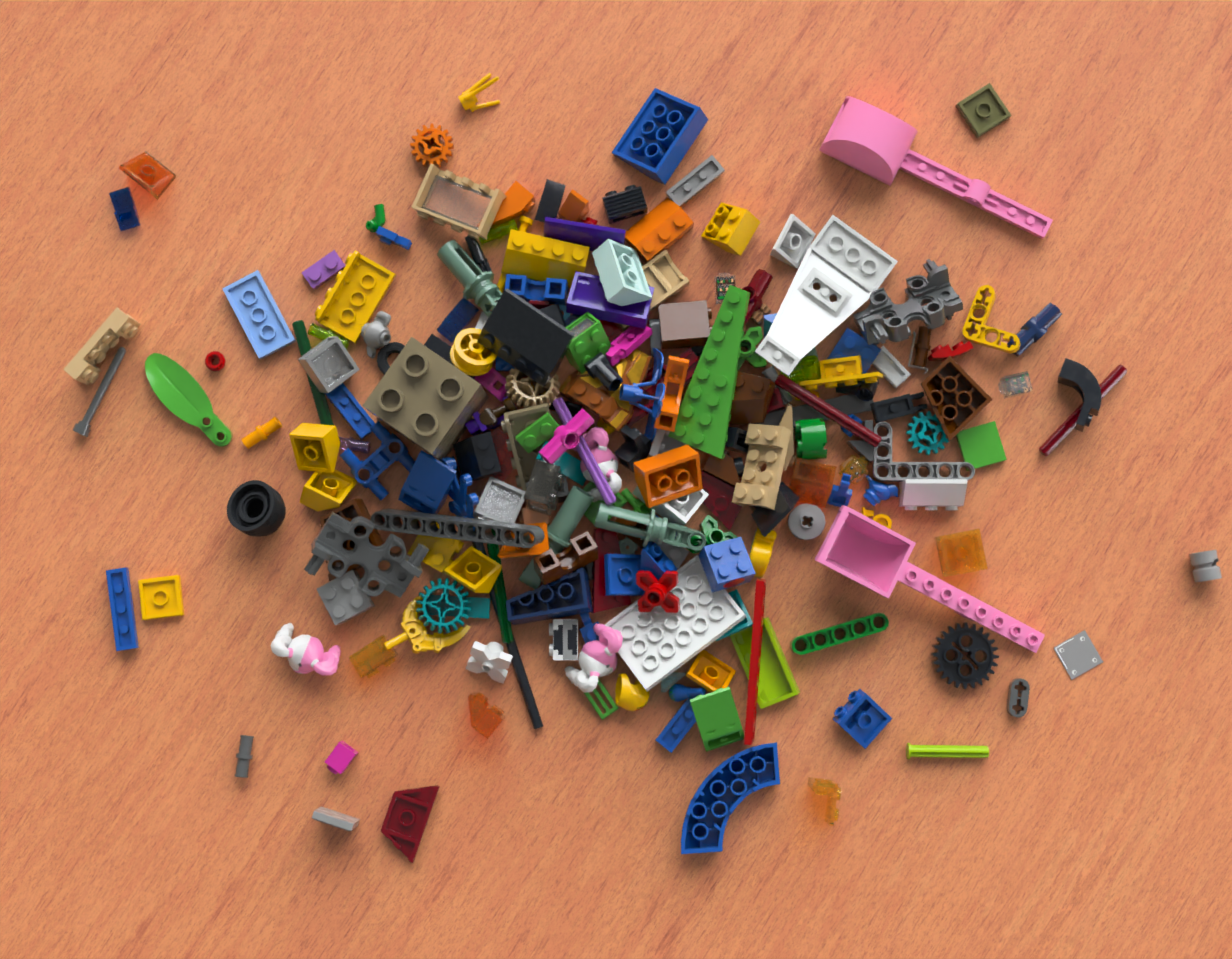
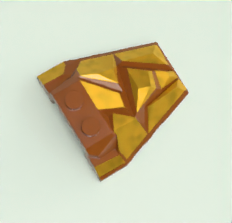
M636 348L626 358H621L620 362L611 367L622 377L623 382L621 385L638 384L645 382L652 357ZM576 370L568 376L559 388L560 395L573 403L575 401L579 402L599 415L604 423L618 432L627 424L634 412V405L629 404L628 401L619 400L621 385L616 391L609 392L597 378L593 379L587 371L581 374Z

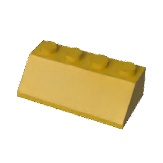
M511 229L501 273L527 276L528 279L536 281H546V278L566 279L569 288H571L575 272L584 273L590 247Z

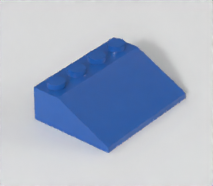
M655 88L612 151V154L649 178L665 185L707 123L708 118L700 107Z

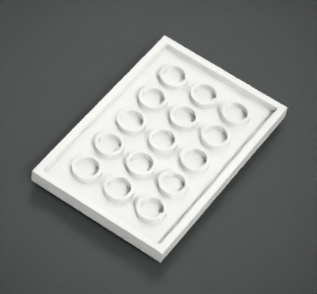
M698 555L677 570L679 583L670 590L680 599V610L677 613H666L661 606H655L651 612H639L637 600L605 624V626L621 632L623 641L618 653L647 692L746 618V615L725 589L712 593Z

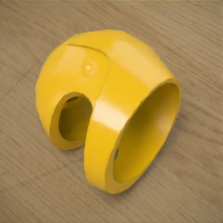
M620 673L617 677L615 688L616 705L629 711L642 709L649 701L650 691L647 692L638 679L635 680L633 685L630 683L626 673Z

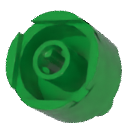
M823 418L795 421L794 439L797 441V459L827 458V449H824L827 443V436Z

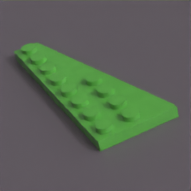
M729 285L679 408L674 432L670 431L668 435L673 439L720 459H724L725 443L728 438L727 430L731 419L730 411L732 400H734L738 374L737 366L741 355V340L744 336L745 316H747L750 297L749 292Z

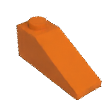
M515 181L506 191L505 195L507 197L503 199L490 229L516 219L521 215L523 216L525 212L529 213L535 206L534 195Z

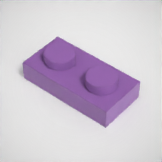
M333 250L303 271L302 274L313 290L337 275L340 270H344L345 264L335 250Z

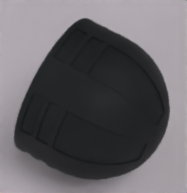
M251 480L241 484L234 490L227 504L229 522L236 529L249 536L261 537L274 533L282 524L286 514V507L279 492L259 480Z

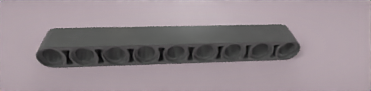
M389 508L373 513L370 519L375 524L374 528L377 530L531 548L540 544L545 536L544 531L534 525ZM473 526L476 528L477 534L473 531ZM492 528L495 530L496 536L493 535ZM511 531L514 533L515 538L511 536ZM530 533L534 536V541L531 540Z

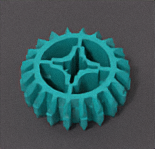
M438 578L437 586L434 581H430L432 588L429 589V587L424 586L423 589L427 593L420 592L418 594L424 599L423 601H416L417 604H422V608H417L416 611H423L424 614L419 616V619H427L423 624L424 626L432 623L431 631H434L436 626H438V633H442L443 627H445L446 633H450V626L456 631L458 630L457 622L462 626L465 624L461 620L462 617L469 619V616L464 614L465 610H472V608L466 607V604L472 601L471 599H464V597L469 595V592L461 593L464 586L461 585L456 588L458 583L456 580L450 585L449 578H446L445 584H443L441 578ZM443 589L439 600L429 601V598L435 591ZM449 590L457 594L460 605L453 604L450 601ZM442 600H446V604L454 606V608L449 607L443 612L441 607L434 604L443 603ZM428 607H434L438 610V622L431 617ZM449 611H459L455 619L445 623V618Z

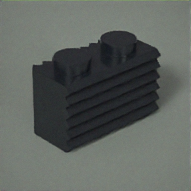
M630 185L624 188L625 191L619 193L617 191H610L605 194L606 197H602L609 224L647 213L648 208L641 186Z

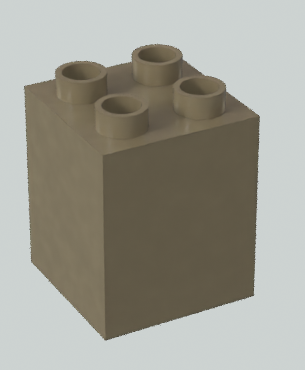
M411 337L365 401L363 407L418 447L434 456L437 460H440L449 455L454 448L453 444H456L466 431L465 423L474 419L472 414L477 411L479 412L489 397L481 384Z

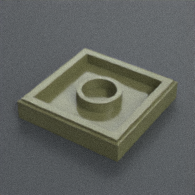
M990 83L956 104V108L976 138H979L1012 116Z

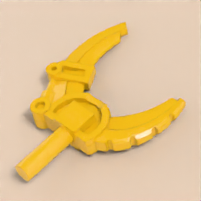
M418 596L407 605L403 612L400 626L403 633L383 643L386 650H389L408 640L412 645V652L415 654L427 652V650L439 653L444 647L453 645L462 639L471 626L459 627L458 630L444 635L443 632L433 633V635L427 634L426 626L423 625L424 623L421 620L417 619L419 612L416 609L422 608V604H417L416 601H423L424 599Z

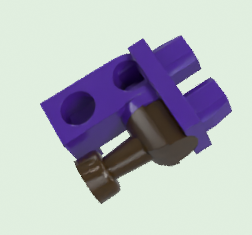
M506 396L503 398L504 405L493 410L486 408L481 414L478 411L473 413L474 419L465 423L470 434L476 436L501 426V421L504 420V413L518 410L511 397Z

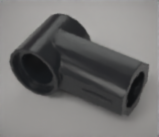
M601 352L583 364L588 374L593 379L597 378L609 392L616 391L623 382L622 377L611 367L608 359Z
M877 379L878 382L865 383V380L857 381V385L851 386L839 383L837 384L836 392L857 395L863 401H871L878 388L879 380Z

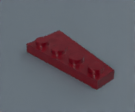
M602 528L593 529V540L598 546V559L594 561V566L592 567L593 612L591 613L630 605V596H606L604 555L621 554L617 533Z

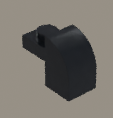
M624 425L620 432L625 442L614 453L619 463L634 473L633 463L648 457L651 449V440L636 428L631 429Z

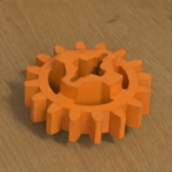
M432 123L428 129L425 125H423V131L417 129L418 136L411 137L415 143H410V147L414 149L411 151L412 155L417 156L416 161H422L424 167L428 163H437L439 167H441V161L447 163V156L453 155L449 149H454V145L450 143L453 139L452 136H448V130L446 129L442 132L441 125L436 129ZM441 137L445 141V146H443V144L440 143ZM433 143H435L436 147L432 146L431 149H429L428 145H433ZM419 146L424 148L423 155L419 151Z

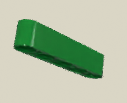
M882 613L870 614L796 636L791 640L790 648L795 654L804 655L881 632L888 627L889 620ZM877 616L883 620L880 628H876L873 624ZM857 622H860L864 628L860 634L854 631V625ZM837 628H841L844 631V636L840 640L834 636ZM817 634H822L825 638L822 645L815 643L814 639ZM801 639L805 643V648L802 651H797L795 643Z

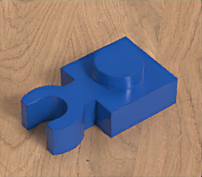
M381 226L376 231L377 236L380 238L379 241L390 246L392 243L407 250L412 245L411 240L401 237L397 233Z

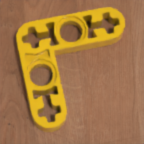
M983 285L976 292L963 327V335L967 341L1006 353H1015L1020 348V340L1017 335L986 326L996 294L991 286ZM987 291H989V294L991 296L986 297L985 305H983L982 302L984 298L981 294H985ZM983 309L985 311L982 318H975V310ZM973 322H975V331L977 332V334H972V336H970L967 331L973 329ZM989 333H995L997 339L990 343L986 341V336ZM1001 336H1003V340L1007 342H1010L1011 339H1014V343L1016 345H1011V347L1008 348L1007 343L1001 342Z

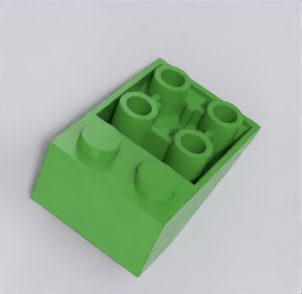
M730 687L719 688L714 692L698 695L690 699L706 752L744 739L743 729Z

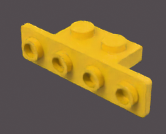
M859 355L819 361L821 379L801 381L799 386L809 391L817 390V386L825 385V388H835L839 383H845V386L857 385V381L865 380V383L878 382L877 379L883 378V374L880 372L862 374L861 356Z

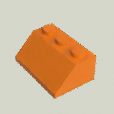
M667 197L626 231L625 240L637 251L639 257L646 264L692 230L694 222L679 205Z
M684 445L633 463L635 481L648 508L703 489L699 453L689 445Z

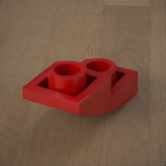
M961 341L952 347V351L948 344L944 347L940 344L930 350L932 354L928 357V360L944 361L949 356L956 358L971 351L974 347L970 341L965 344Z

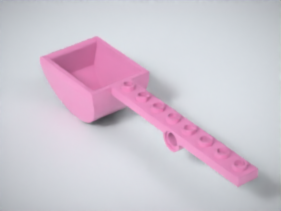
M846 96L819 149L821 152L889 186L892 184L898 170L901 169L1041 239L1045 237L1053 221L1052 219L991 190V187L982 180H971L910 150L909 148L918 132L914 127L873 105Z
M845 505L839 508L838 514L815 557V561L888 599L897 581L954 610L955 613L977 622L1031 652L1037 653L1045 636L1043 633L907 562L916 544L915 542Z

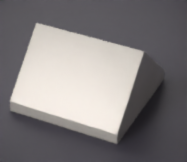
M790 214L770 255L798 269L816 233L794 214Z

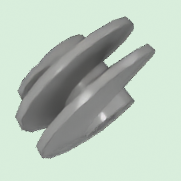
M811 504L798 505L788 516L789 530L795 537L802 540H811L819 536L824 530L826 523L822 510ZM803 517L811 519L810 527L802 525Z

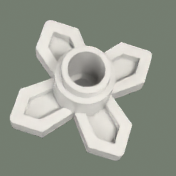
M475 641L470 652L472 656H470L467 662L466 669L474 673L486 672L492 680L503 684L508 673L506 669L509 668L513 656L503 652V646L497 642H489L488 645H484Z

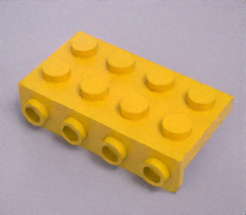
M355 250L353 254L350 253L348 255L344 270L338 272L334 287L328 289L324 304L319 305L317 308L315 320L356 344L361 336L362 327L369 323L396 274Z

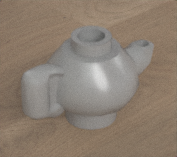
M383 311L378 312L374 321L366 323L361 329V336L367 345V355L372 359L376 355V349L387 345L391 340L388 328L391 316Z

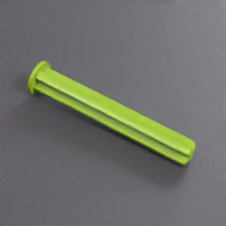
M907 743L906 757L907 759H910V757L988 758L989 748L988 746L910 745V743Z

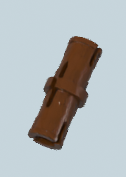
M919 326L918 340L914 346L916 351L913 364L914 366L926 368L928 351L931 349L929 344L932 331L931 328L928 329L926 326Z

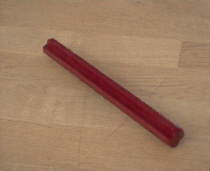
M1118 365L1099 385L1101 399L1127 373V369L1123 365ZM1083 403L1039 448L1041 454L1048 456L1075 428Z
M780 374L776 378L775 384L868 444L877 447L881 442L882 438L786 376Z

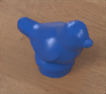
M868 474L865 476L869 482V489L865 490L866 492L863 494V497L871 505L875 506L881 500H888L893 496L898 497V487L896 485L874 481Z

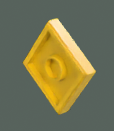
M180 575L138 580L142 620L184 615Z

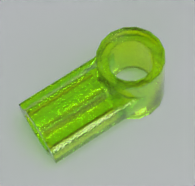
M815 355L806 356L801 360V363L796 365L789 376L782 371L781 374L795 383L804 380L821 379L819 359Z

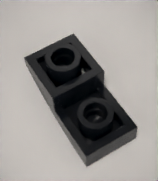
M549 179L546 180L535 220L545 223V217H557L566 185Z

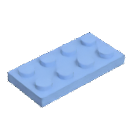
M257 270L222 288L260 360L296 341L260 271Z

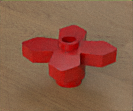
M639 570L636 573V584L645 591V594L638 599V611L651 612L655 606H661L666 613H677L680 610V599L670 590L679 583L678 572L665 571L661 578L657 580L650 571Z

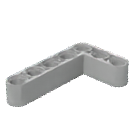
M879 422L873 429V432L876 434L879 427H885L888 430V435L881 437L882 440L879 445L873 447V476L877 481L901 482L905 479H967L968 481L975 475L974 466L968 462H892V427L887 422ZM879 447H885L888 450L886 457H880L877 454ZM879 467H885L888 470L886 477H880L877 474ZM899 467L907 468V477L898 475ZM920 467L928 469L929 475L927 477H921L918 474ZM940 467L948 468V477L940 476ZM961 467L969 469V477L965 478L960 475Z

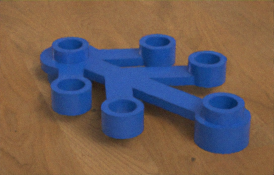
M445 457L439 460L451 466L454 470L457 468L454 458ZM468 473L460 476V487L455 475L448 494L454 501H450L448 505L450 511L457 517L474 518L473 509L475 505L479 504V498L476 493L466 496L467 486L472 485V478Z

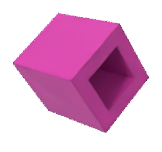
M340 741L325 760V763L328 764L327 768L334 774L344 773L358 752L344 741Z

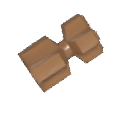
M762 304L760 312H755L750 318L759 325L763 321V315L770 314L771 309L767 305Z

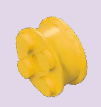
M468 328L459 332L450 350V359L453 365L466 375L481 376L486 374L492 368L493 362L497 357L496 354L477 342L482 331L481 329Z

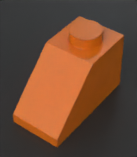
M572 189L558 212L559 218L581 222V219L589 212V201Z

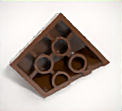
M951 356L946 358L921 383L948 441H951L993 400Z
M738 371L729 424L764 423L776 384L771 379Z
M353 499L321 516L320 524L322 529L332 512L349 522L353 518L360 516L370 520L371 516L362 499ZM362 525L356 526L354 530L358 533H362L365 531L366 528ZM374 528L368 537L369 542L374 546H381L384 542L378 530ZM346 540L343 543V547L347 550H351L355 546L352 540ZM335 560L332 564L340 567L343 565V562ZM359 564L350 565L346 573L351 570H357L362 566ZM330 572L328 574L329 581L337 578Z

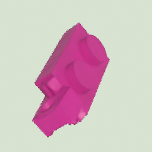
M630 326L611 342V347L605 354L610 365L614 366L620 362L621 358H626L653 334L652 328L646 326L643 329Z

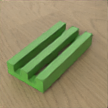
M598 678V685L613 708L609 709L596 688L593 692L606 710V713H602L589 692L584 694L603 720L619 709V707Z

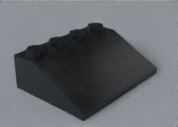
M506 288L482 328L477 342L545 387L556 375L575 334Z

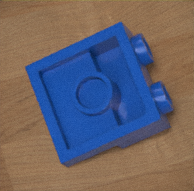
M859 689L858 691L851 692L848 696L849 701L844 706H840L835 710L833 720L866 749L892 718L873 699Z

